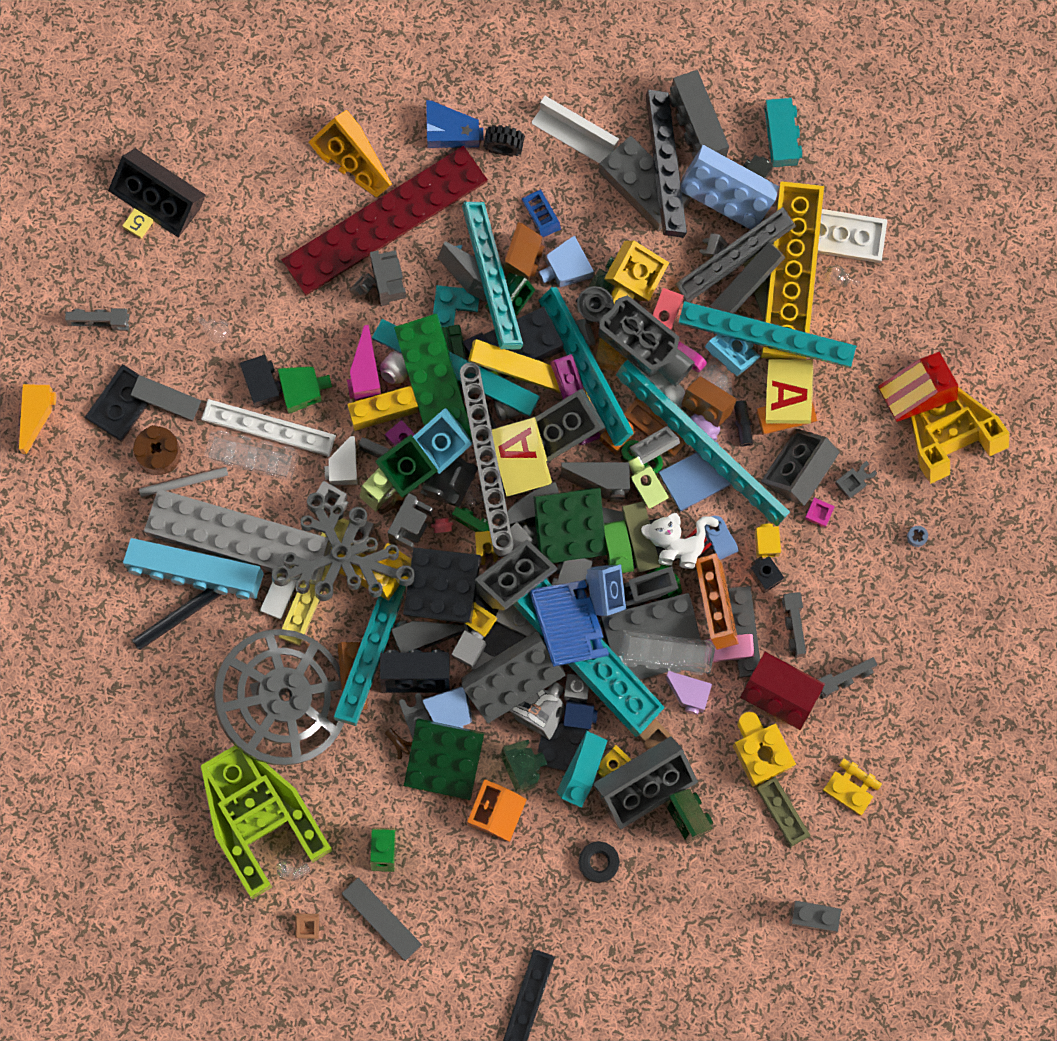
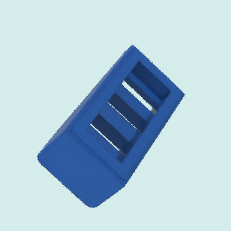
M541 189L521 198L537 231L542 237L561 230L560 222ZM535 199L534 201L538 199L542 201L532 207L529 204V201ZM545 207L544 210L534 213L535 210ZM549 215V217L541 221L538 220L542 216Z

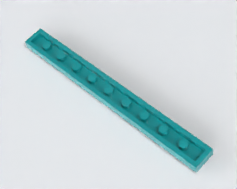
M629 360L621 365L616 376L622 384L633 391L638 399L642 400L651 408L654 414L665 421L671 430L682 437L687 445L698 452L703 460L707 461L716 469L719 475L730 482L733 488L747 498L752 506L763 513L768 521L772 522L775 526H779L790 513L786 507Z

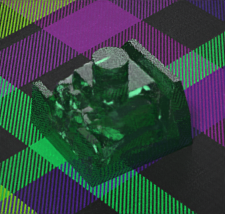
M529 740L505 746L500 753L518 795H522L536 787L535 784L539 782L540 778L537 772H539L540 767L547 765L542 752L534 755L532 748H527Z

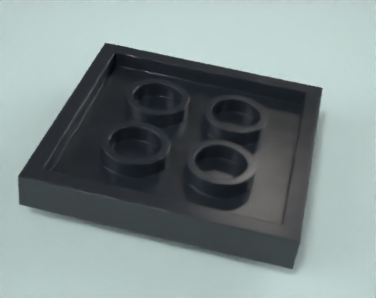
M414 547L411 560V568L414 570V581L407 586L403 614L405 616L471 624L477 590L475 579L479 577L481 556Z

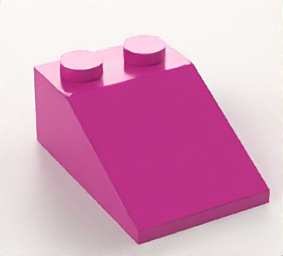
M364 325L350 369L351 379H347L350 399L354 398L355 402L381 394L369 325Z

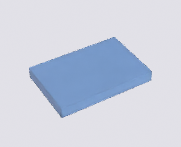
M698 452L659 472L663 483L680 512L732 485L723 476L719 475L714 467L703 460Z

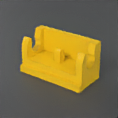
M490 531L475 532L476 554L481 556L480 565H485V554H490L491 552L494 554L493 560L496 562L498 555L493 550Z

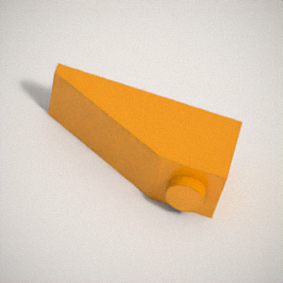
M23 384L19 450L22 454L28 453L49 417L52 405H56V392H53L50 385Z

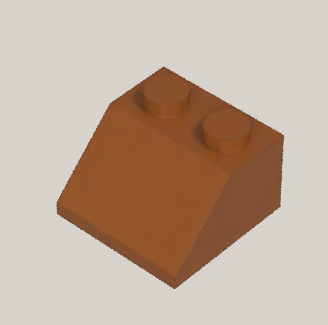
M517 223L504 262V275L507 276L510 272L517 276L525 277L530 281L531 277L535 278L539 265L535 263L537 257L542 258L545 245H542L543 237L523 223Z

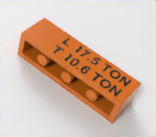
M717 554L698 558L696 568L711 641L717 650L738 645L723 565Z

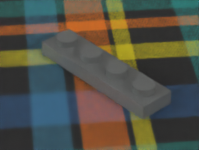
M751 586L728 588L737 635H753L754 657L737 660L739 678L751 677L760 661Z

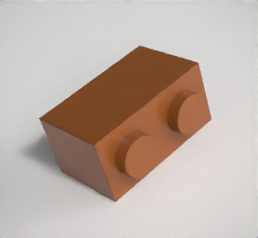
M700 376L686 389L681 405L697 415H702L706 421L711 422L718 428L732 414L737 398Z

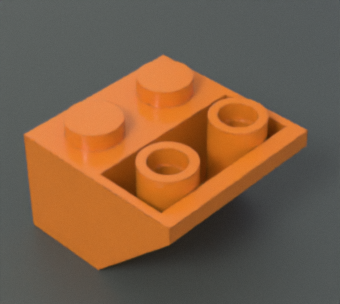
M484 779L467 825L510 842L527 799L503 786Z

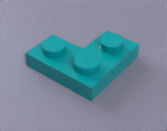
M436 285L433 314L438 315L441 327L454 325L456 310L478 313L479 298L468 293L464 288Z

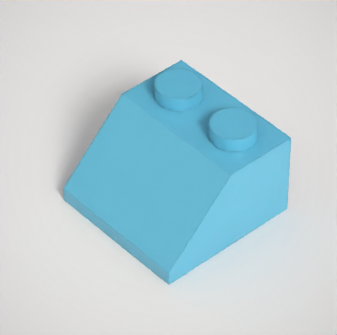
M447 408L443 409L413 436L437 468L439 474L473 444L461 424Z

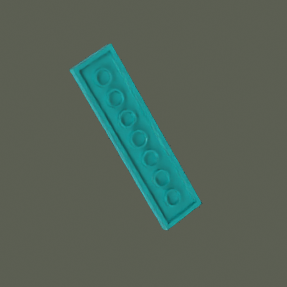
M545 579L533 589L552 585ZM528 592L513 605L543 637ZM601 639L603 648L608 649L609 656L569 663L568 665L628 730L637 737L665 707Z

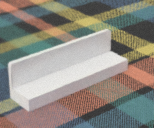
M544 96L540 102V110L532 121L534 126L598 163L604 160L618 146L619 138L547 96Z

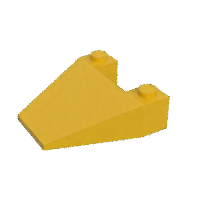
M959 387L957 400L911 417L919 467L930 484L950 475V459L947 455L967 445L979 441L989 457L1009 448L1010 433L1000 418Z

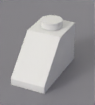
M350 436L329 458V466H325V480L329 479L332 486L357 485L355 436Z

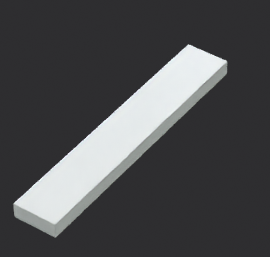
M210 399L207 401L201 419L207 423L330 457L336 438L334 434Z

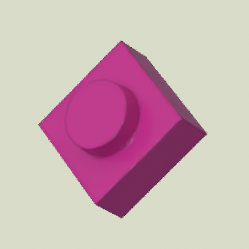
M814 497L805 520L825 528L835 506Z

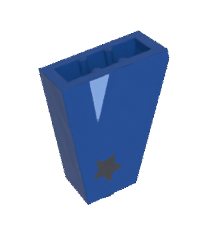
M426 100L427 148H461L462 146L471 148L479 147V141H484L483 127H479L478 119L434 101Z

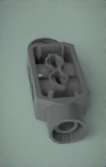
M593 286L586 288L579 295L577 301L579 313L585 319L596 321L600 324L598 336L647 376L651 377L660 374L676 387L694 366L695 362L678 349L680 337L628 295L615 300V304L610 293L602 287ZM591 302H597L601 305V307L599 309H593L590 307L589 304Z

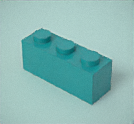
M792 98L766 100L764 112L771 165L773 167L796 166L799 159L802 158V146L798 145L797 138H800L799 125H795L794 119L797 118V107L793 105Z

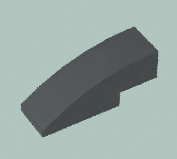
M668 567L624 583L626 609L679 589L673 568Z

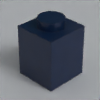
M567 700L564 726L591 729L592 723L596 724L598 710H594V703Z

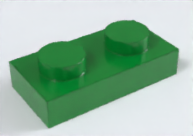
M456 506L452 513V519L474 532L490 531L488 520L484 518L479 520L473 516L474 513L465 507L460 509Z

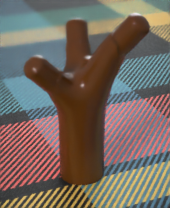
M397 493L391 503L381 510V513L384 514L393 508H396L397 512H399L406 495L401 498Z
M389 728L385 735L393 742L397 750L398 759L400 760L402 759V751L407 755L410 754L406 746L411 747L412 742L403 740L392 728Z

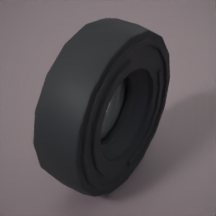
M601 841L592 842L585 846L578 860L580 872L586 879L595 883H603L612 879L617 873L620 863L615 848ZM601 853L606 856L608 860L606 869L596 871L591 867L590 859L594 854Z

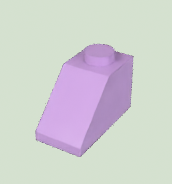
M668 671L666 680L681 707H685V711L690 714L698 715L699 712L703 713L712 684Z

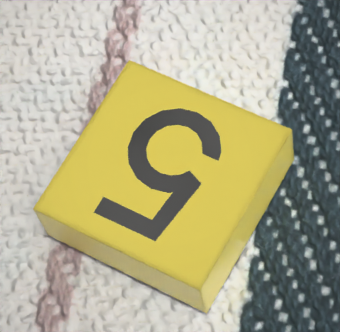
M134 208L123 224V228L142 239L154 221Z

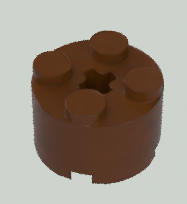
M152 425L140 432L135 439L133 452L139 466L145 472L151 475H163L173 471L179 464L181 449L175 435L170 430ZM154 449H157V450H158V449H161V452H160V453H159V452H155V453H154L153 450H154Z

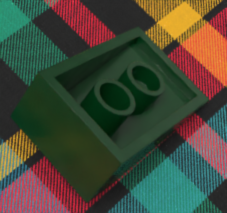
M690 789L672 794L664 804L687 844L709 833L713 829L711 825L714 824L708 812L703 813L700 807L702 802L696 792L692 793Z

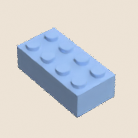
M702 145L689 165L680 183L681 192L749 229H753L760 224L775 202L779 186L704 145Z

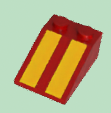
M940 351L918 359L878 386L896 422L953 402L958 397V383Z

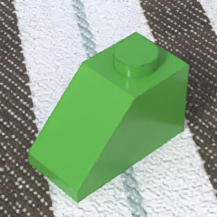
M625 520L605 523L608 565H621L622 573L634 571L632 551Z

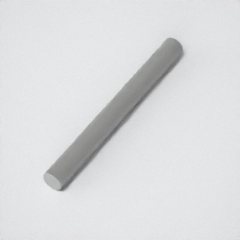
M224 467L139 488L140 496L144 497L156 494L158 489L168 491L228 476L227 468Z

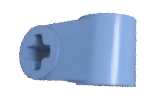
M711 516L718 520L719 527L716 532L714 529L710 530V525L706 524L704 526L705 536L712 544L711 550L714 549L721 560L738 552V547L724 520L719 516Z

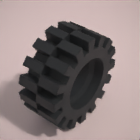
M492 125V127L489 126L486 129L483 147L489 150L490 153L495 152L498 155L502 154L513 157V155L518 156L522 153L525 136L520 130L516 131V128L511 129L509 128L510 126L503 127L498 125L497 127Z

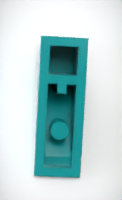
M586 731L556 791L561 799L582 808L592 788L607 739Z

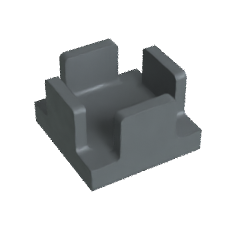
M379 251L370 252L372 271L381 306L390 305L389 302L405 299L406 290L402 283L403 275L397 252L390 251L379 254Z
M459 456L440 474L436 472L425 480L420 493L428 498L460 507L478 467L464 461Z
M408 493L387 532L389 542L413 551V542L419 543L427 528L425 520L427 515L432 516L433 508L418 501L416 496Z

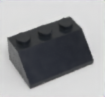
M388 650L385 653H380L381 692L443 693L449 691V652L443 650H433L431 652L410 650L408 653H399L397 650Z

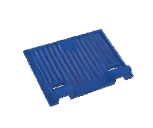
M584 580L536 588L529 591L553 667L609 656L608 649L603 648L601 642L603 634L591 597L587 598L584 591L587 587Z

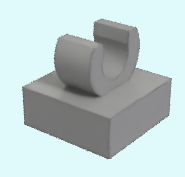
M711 233L710 239H703V242L708 245L707 249H701L700 253L705 257L712 258L725 249L728 243L719 234Z

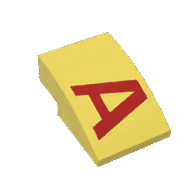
M769 359L766 423L811 424L813 359Z
M535 417L492 429L498 466L506 497L552 483L546 463L547 457Z

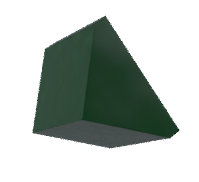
M412 434L391 447L375 461L401 498L438 471Z

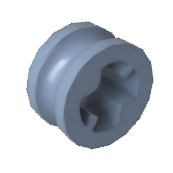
M922 526L912 527L907 534L908 542L914 547L923 546L928 539V532ZM914 531L923 534L921 542H918V539L916 541L913 540Z

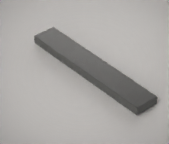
M782 207L675 283L681 294L684 295V299L690 302L758 254L769 241L771 243L775 242L796 227V225Z

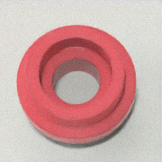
M448 518L435 519V524H431V528H434V533L452 531L454 523L449 522Z

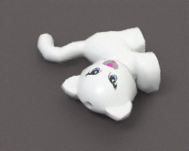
M672 513L668 517L660 518L652 524H647L641 528L645 538L650 539L655 546L665 548L659 555V564L670 566L674 559L680 558V567L693 569L697 557L704 549L706 535L704 526L707 524L716 527L719 522L711 516L701 517L696 522V536L687 539L680 538L681 521L677 513Z

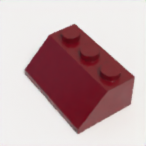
M765 651L740 698L801 730L825 683Z

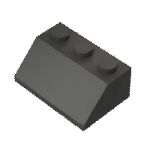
M796 428L761 480V483L789 501L805 506L840 451L827 437Z
M525 540L475 579L477 594L491 608L506 610L553 574L557 567L528 540Z

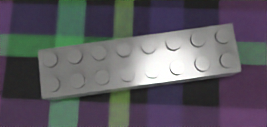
M161 489L157 491L144 532L149 537L220 558L260 566L262 570L272 572L277 566H285L283 556L287 552H293L298 557L313 561L329 555L332 547L327 537ZM288 558L286 561L292 562L294 559ZM325 566L314 571L309 582L310 584L316 585L321 581ZM302 575L295 577L293 579L298 580L301 578Z

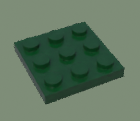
M600 488L533 496L538 549L549 561L555 563L607 555Z
M417 718L403 786L471 800L485 732Z

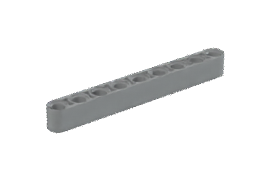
M466 363L460 369V377L492 546L495 554L505 557L513 550V539L481 373L476 364ZM469 373L476 374L472 379L465 377ZM471 394L480 395V397L475 400L469 398ZM477 414H481L484 416V418L481 420L473 419V417ZM480 435H486L488 436V439L485 441H479L477 440V437H479ZM484 456H490L492 457V460L489 462H483L481 461V458ZM495 477L496 481L494 483H486L485 479ZM492 498H498L500 499V502L496 505H492L489 503V500ZM496 519H502L505 521L504 524L501 526H495L493 524V522ZM501 540L509 543L504 548L497 546V543Z

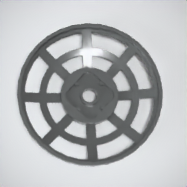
M284 629L255 633L242 640L228 653L217 672L213 697L219 724L226 736L239 750L257 761L279 766L296 765L309 761L325 751L334 742L344 725L343 722L338 721L335 726L326 718L331 703L330 691L342 690L339 664L323 645L305 634ZM274 636H292L305 640L310 645L305 654L290 648H278ZM265 638L269 650L258 654L248 664L235 658L247 645L258 639ZM318 649L332 663L340 681L328 682L321 667L313 660ZM280 655H291L301 659L296 669L284 667ZM271 657L274 670L264 675L254 669L260 661ZM309 665L317 673L321 683L309 684L303 675ZM229 666L242 672L237 685V700L223 702V683ZM249 676L259 682L256 695L245 698V685ZM281 689L289 692L290 698L288 701L280 699L279 691ZM324 692V704L320 714L310 705L312 694ZM259 706L262 713L266 716L260 725L252 718L247 707ZM240 709L245 722L255 731L248 744L235 732L227 718L226 712ZM306 714L315 723L306 731L298 734L296 720ZM274 721L287 723L289 736L277 735L268 730ZM321 726L331 734L318 748L301 755V740L311 736ZM263 737L278 743H290L292 757L271 756L256 750V747Z

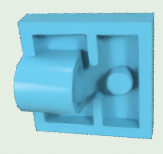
M716 335L705 345L710 354L721 361L727 370L736 376L753 365L760 357L752 349L753 343L722 335Z

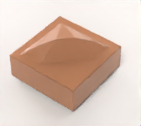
M296 913L295 938L319 939V914Z

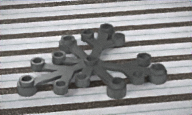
M312 493L307 497V508L316 514L319 521L314 520L311 516H304L301 518V528L304 531L314 529L325 533L332 546L330 554L310 561L296 556L293 552H287L283 556L285 566H277L272 571V581L277 586H285L290 582V579L302 575L296 581V591L300 594H305L310 589L309 582L314 571L331 564L325 580L315 585V596L320 601H328L332 598L333 583L341 567L347 577L348 588L351 590L360 588L361 578L356 575L351 564L360 567L369 585V595L372 597H379L382 594V585L377 582L372 571L394 578L402 586H408L414 581V570L410 566H401L395 569L378 563L384 559L396 560L399 556V548L396 545H388L386 549L375 552L378 548V542L375 538L369 537L364 542L351 546L359 527L364 526L367 522V512L361 507L351 509L349 512L350 526L342 543H340L334 528L338 520L343 518L344 509L341 505H333L328 518L324 511L325 498L320 493ZM334 511H340L341 513H340V514H334L333 512H334ZM355 518H361L362 520L356 521V520H354V519H355ZM308 521L311 522V524L305 525L304 522ZM372 543L375 546L368 547L367 544ZM365 551L368 553H373L365 557H360L356 555ZM389 551H395L396 553H395V554H389L388 552H389ZM343 554L345 557H338V555ZM288 558L294 559V561L288 562L286 560ZM281 576L285 577V579L279 580L277 578ZM407 576L409 579L405 580L402 577ZM356 580L358 583L351 584L350 581ZM300 584H305L306 587H305V588H300L299 585H300ZM376 587L379 589V591L375 592L371 589ZM326 591L328 594L322 595L320 593Z

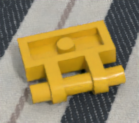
M843 758L839 766L845 769L846 772L842 776L835 771L822 791L862 816L874 797L866 792L867 789L872 787L878 791L882 783L877 781L871 773L868 775L859 769L858 765L853 761L850 763ZM852 775L863 781L861 787L849 780Z

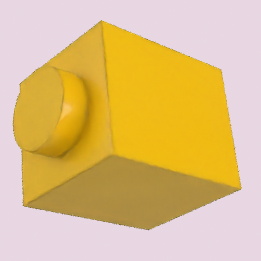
M773 524L759 525L754 532L756 557H779L781 554L779 526L773 527Z

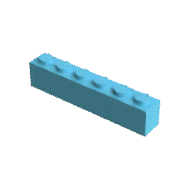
M134 538L130 539L123 561L128 572L133 575L141 576L143 573L150 575L155 580L169 579L177 585L187 583L200 590L210 588L222 595H227V593L236 594V597L248 600L249 597L257 598L264 575L260 566Z

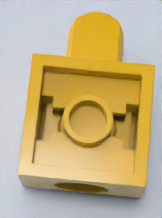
M634 240L624 241L604 280L615 286L611 294L614 304L615 300L627 295L639 301H649L669 262Z
M746 712L741 715L737 726L743 739L735 742L733 748L752 787L794 768L796 763L777 724L775 723L767 728H763L758 716L754 712Z

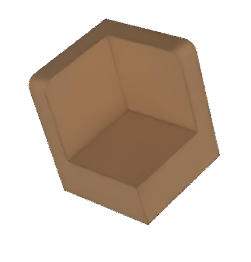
M654 719L638 738L648 749H651L672 735Z

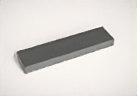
M769 241L710 306L713 309L734 314L785 259V256Z
M359 877L342 892V895L405 961L422 946L416 937Z

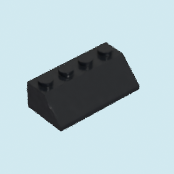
M136 148L122 155L108 189L109 192L150 217L154 222L178 238L199 212L206 197V194Z

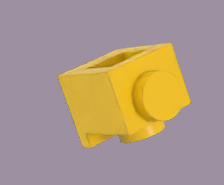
M615 745L601 760L597 774L603 778L631 761V759ZM610 761H615L617 763V767L615 769L609 767Z

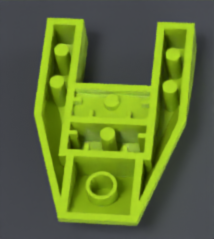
M234 745L201 765L215 837L252 899L271 889L272 885L248 845L286 822H289L312 863L332 852L331 847L296 788L268 764L249 757Z

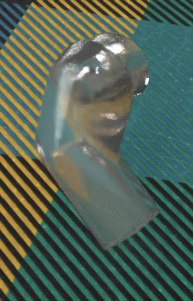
M280 861L276 865L277 874L281 878L290 881H296L311 873L307 862L297 867L288 865L286 861Z

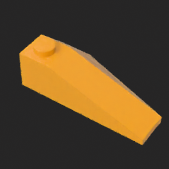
M347 110L334 117L308 142L322 160L327 163L333 160L341 166L338 170L342 174L350 172L355 176L356 184L376 198L392 185L362 128Z

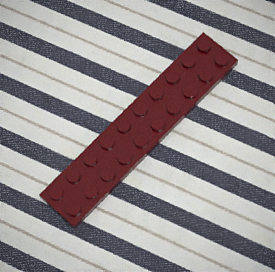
M462 146L281 259L282 263L304 295L307 296L369 257L370 252L382 249L488 182V179L467 149Z

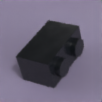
M262 355L240 363L255 409L280 400L279 394L283 392L279 380L274 381L272 374L276 372L272 360L267 361L266 356Z

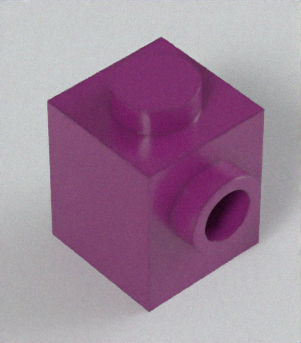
M401 420L385 434V440L393 447L412 434L414 436L415 434Z

